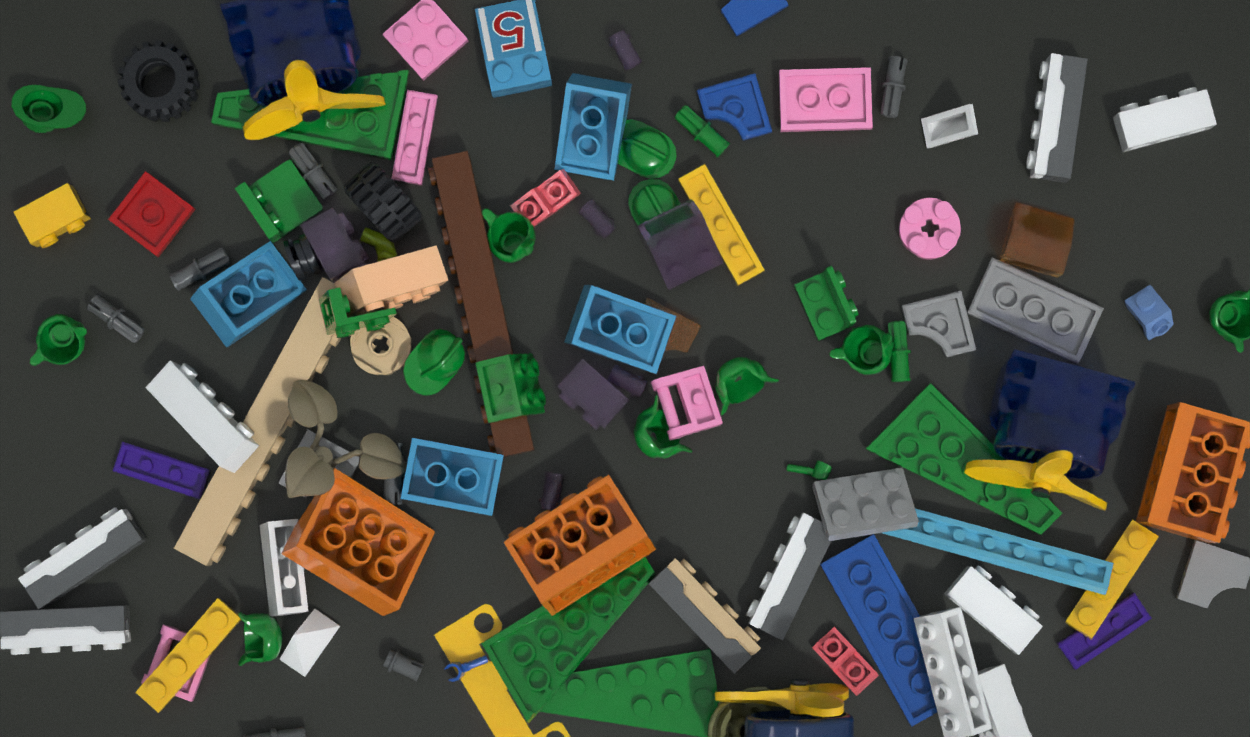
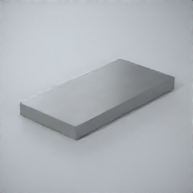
M992 257L967 310V314L1075 364H1079L1104 308Z

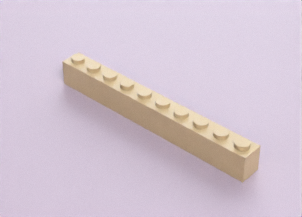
M323 277L243 421L253 431L254 435L252 438L259 447L235 473L220 466L217 468L174 549L205 566H211L213 561L218 563L226 550V547L223 546L228 534L233 536L241 522L237 517L243 507L248 509L256 495L252 490L257 481L262 482L268 474L271 466L267 463L272 453L277 455L285 442V438L282 435L287 426L292 428L296 422L288 408V397L293 383L298 380L312 382L317 372L321 374L328 364L329 357L326 355L332 345L336 347L341 338H337L336 333L327 335L319 299L327 290L335 289L336 287L333 282Z

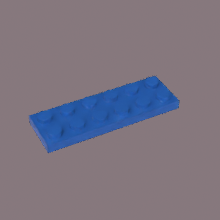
M872 534L820 563V566L909 725L912 727L937 713L913 619L920 615L878 540Z

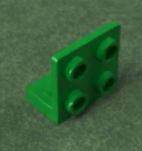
M291 160L285 161L250 186L243 182L235 188L268 239L273 243L323 210V206Z
M832 265L825 268L822 273L794 285L817 341L851 328L856 323V316L859 315L852 298L847 300L843 288L846 287L841 272L839 270L834 271Z
M340 287L327 290L319 299L327 335L336 333L337 338L354 335L355 331L366 327L367 332L382 329L397 314L396 308H390L347 318L346 313H350V305L347 295H342Z
M532 353L508 354L475 362L488 423L519 416L545 413L546 398L538 381L539 365Z

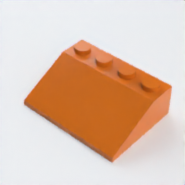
M334 468V485L327 493L314 496L295 525L281 554L381 616L388 615L400 609L435 531Z

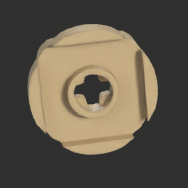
M392 317L390 323L384 325L385 327L382 329L367 332L366 327L355 331L354 335H351V353L356 364L364 371L373 375H391L404 366L412 350V338L406 326L395 317ZM383 336L388 339L386 344L389 346V349L376 353V346L373 344V341L375 339L381 340Z

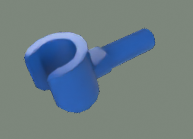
M485 655L462 664L460 662H452L444 670L452 666L458 669V676L449 679V681L454 682L461 679L465 672L470 671V669L488 663V659Z

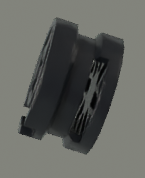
M303 233L299 235V239L294 241L291 239L283 241L288 259L299 281L307 279L308 274L314 273L317 275L322 272L319 259L308 234Z

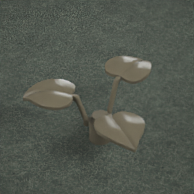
M298 380L293 383L288 397V408L292 418L304 427L311 428L317 425L318 430L310 448L305 446L298 447L288 457L285 470L288 498L318 496L327 493L335 481L332 468L354 456H360L358 462L360 470L375 479L396 478L406 471V462L397 445L389 437L379 433H371L363 437L360 441L361 450L356 449L333 459L330 449L324 446L320 447L319 442L324 431V424L333 423L337 418L338 411L334 398L327 390L313 382Z

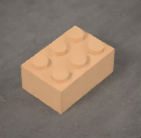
M436 245L351 269L337 280L334 285L336 288L340 287L342 295H347L350 313L346 314L347 317L372 313L382 308H385V310L390 308L397 309L403 306L402 303L410 300L413 303L431 298L430 295L440 292L439 287L448 281V277Z

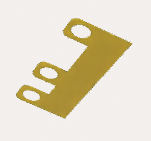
M484 604L434 634L450 663L460 662L462 664L485 656L479 644L502 630V622L493 607L489 604ZM481 613L491 615L494 620L493 628L487 633L477 631L474 626L476 616ZM488 660V663L470 669L461 678L462 683L495 737H546L551 731H559L564 737H571L560 722H554L533 735L507 692L508 688L492 661L489 662ZM453 667L456 673L458 674V669L456 667Z

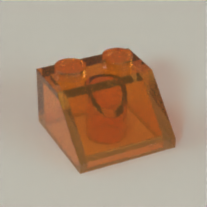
M1016 202L999 261L1058 278L1064 274L1072 245L1075 219Z

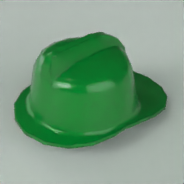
M32 84L23 86L12 97L11 107L14 114L23 121V124L29 130L36 133H47L55 128L74 126L83 119L86 113V103L83 97L67 89Z
M633 119L626 120L618 164L649 179L660 178L668 174L673 168L677 157L676 147L672 140L663 132L643 122Z
M659 179L641 181L632 189L629 195L628 206L639 230L648 243L657 248L668 249L677 246L683 241L688 232V219L673 189Z
M443 329L432 330L425 335L411 351L404 363V378L410 389L417 394L427 396L442 390L462 367L465 359V351L461 344L463 340Z

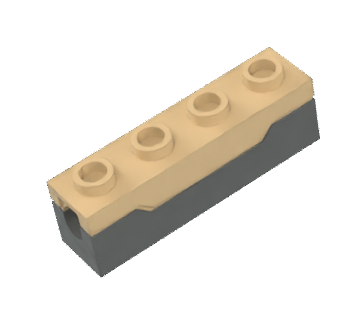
M674 558L648 584L735 674L752 658V655H755L761 649L757 644L760 640L759 636L749 626L742 629L735 621L739 615L727 603L722 607L714 599L718 593L706 581L700 584L693 577L697 571L685 559L679 562Z

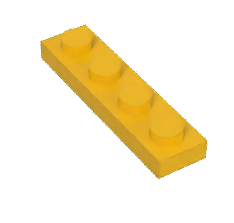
M704 164L679 178L678 181L737 286L764 272L765 269L706 165Z
M1132 519L1105 560L1114 563L1106 595L1086 590L1065 623L1092 640L1159 536Z
M217 598L135 693L158 713L161 712L241 621L239 615L224 601Z

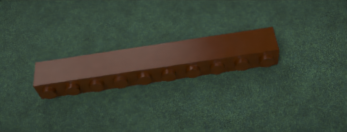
M468 151L432 158L433 167L428 168L432 186L438 185L440 196L435 197L438 215L444 214L446 226L441 227L445 245L451 244L453 256L448 257L451 274H457L459 286H454L458 304L464 303L466 315L461 316L464 334L470 333L473 345L467 346L471 364L513 354L470 155ZM478 375L474 376L477 393L479 394L482 393L480 387ZM482 405L481 412L485 424L488 423L485 405ZM527 415L490 423L492 435H488L487 439L491 453L504 455L503 458L535 451Z

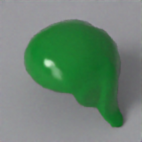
M483 209L482 215L489 225L487 235L489 248L496 258L507 263H514L533 252L536 234L528 218L518 212H506L496 215L489 209Z
M1250 289L1248 291L1237 290L1220 296L1214 301L1209 311V320L1212 328L1225 341L1234 344L1239 353L1244 351L1243 341L1250 338Z
M65 314L49 316L38 328L36 336L37 350L30 358V364L36 366L46 360L52 364L64 365L77 359L84 350L87 329L84 328L81 322Z
M863 325L852 329L845 337L843 346L832 349L829 355L832 358L846 361L853 370L861 374L874 375L880 373L889 365L894 343L890 333H885L874 325Z
M736 357L728 360L719 368L716 374L715 389L722 403L721 415L726 413L729 404L746 401L756 395L766 382L776 383L779 380L769 377L760 362L747 357ZM739 376L742 378V380L734 382Z
M656 395L654 404L642 411L636 419L633 435L638 448L651 458L666 459L682 451L692 453L691 448L680 444V439L669 440L667 434L669 427L664 412L658 409L659 400ZM653 432L655 433L657 440L651 435Z
M239 612V618L244 622L245 654L240 658L238 665L242 666L246 662L251 661L263 663L277 658L282 647V631L276 619L264 613L245 615Z

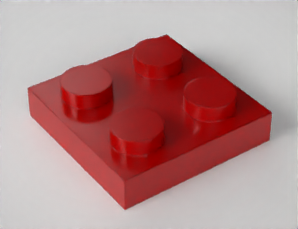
M145 171L108 220L155 256L159 257L196 209Z

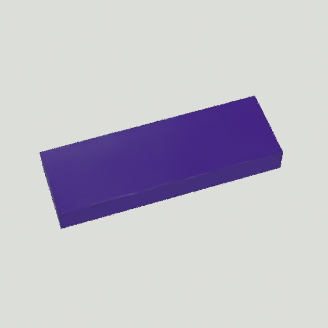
M122 442L113 468L114 472L201 499L211 472L209 469L126 442Z
M1131 593L1113 606L1092 640L1076 630L1058 642L1057 645L1072 668L1076 670L1152 618L1136 594Z

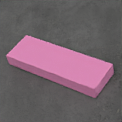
M407 90L391 178L393 181L416 185L423 184L438 96L435 94Z

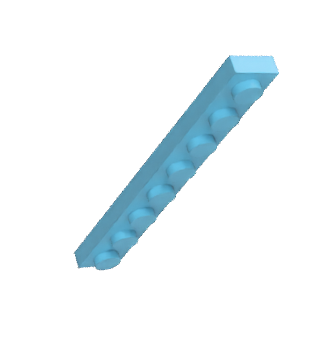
M916 508L919 520L917 527L882 533L1106 595L1114 564Z

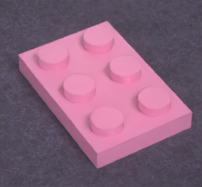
M871 68L779 70L780 132L872 130Z

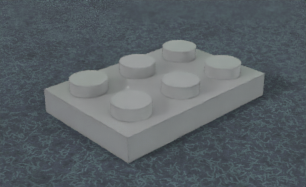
M903 467L815 481L812 488L827 541L913 528L918 525L919 520Z

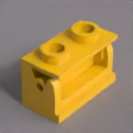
M69 183L14 211L30 244L35 247L41 246L42 248L55 244L58 241L57 237L67 231L69 234L81 230L86 226L84 222L91 219L89 215L85 214L86 209L77 191Z

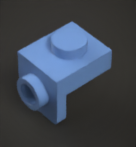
M1151 285L1124 300L1126 308L1143 327L1144 336L1148 340L1164 335L1173 326L1171 309Z

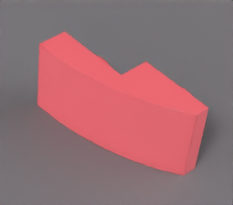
M561 169L510 206L514 212H518L528 218L533 227H535L579 196L581 192L565 169Z
M835 627L812 647L856 696L879 676Z

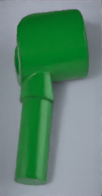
M817 460L814 469L794 464L787 465V471L806 474L818 480H826L832 470L830 465Z

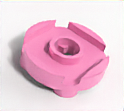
M924 198L915 201L905 210L899 222V237L903 246L917 257L926 260L937 259L946 255L956 246L961 232L959 217L951 204L937 198ZM928 220L938 227V230L934 231L933 237H928V233L921 230V227L925 226Z

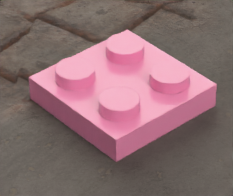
M421 0L383 33L384 38L423 81L469 42L467 37L434 0Z

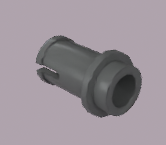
M390 649L383 667L388 668L387 672L390 673L392 670L417 682L424 663L400 654L399 649L397 651Z

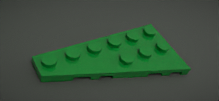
M401 70L394 73L370 74V76L317 81L318 87L333 93L383 96L386 105L371 108L326 109L320 112L321 117L318 120L312 122L302 121L294 127L273 135V137L391 160L410 71ZM285 85L217 93L211 123L213 125L243 130L244 123L272 102L288 96Z
M931 383L866 448V450L1039 535H1042L1062 514L1048 498L1034 496L1031 493L1032 489L987 483L966 475L964 472L966 464L972 460L1008 459Z
M646 557L555 615L551 616L545 607L541 606L481 643L528 723L533 720L656 575Z
M711 649L575 671L539 712L708 737V725L719 701H715V692H718Z

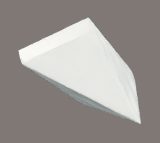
M973 104L964 105L921 119L927 148L937 147L978 134Z
M315 608L292 636L280 660L306 677L340 628V625Z

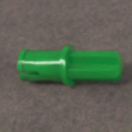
M683 106L675 115V120L695 136L693 140L696 142L698 139L717 158L729 146L730 142L726 141L710 126V121L706 123L688 106Z
M893 321L888 323V333L892 335L894 343L890 360L891 382L911 381L908 358L911 350H908L906 323L904 321Z

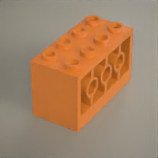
M1182 402L1167 405L1136 522L1204 543H1220L1221 538L1225 539L1230 525V521L1226 520L1229 508H1234L1238 496V491L1234 490L1237 478H1242L1246 467V461L1243 460L1245 449L1250 448V422ZM1206 440H1208L1210 445L1209 450L1205 447ZM1197 470L1201 471V480H1198ZM1189 500H1192L1194 504L1193 510H1190Z
M609 475L604 478L600 476L588 483L587 489L579 494L573 493L568 495L561 501L559 507L552 511H543L535 517L534 523L526 528L519 527L513 530L508 535L509 538L504 541L505 546L537 598L551 616L656 550Z

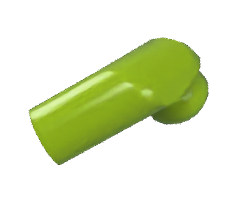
M365 227L360 241L375 247L378 262L397 257L393 242L389 241L382 233Z

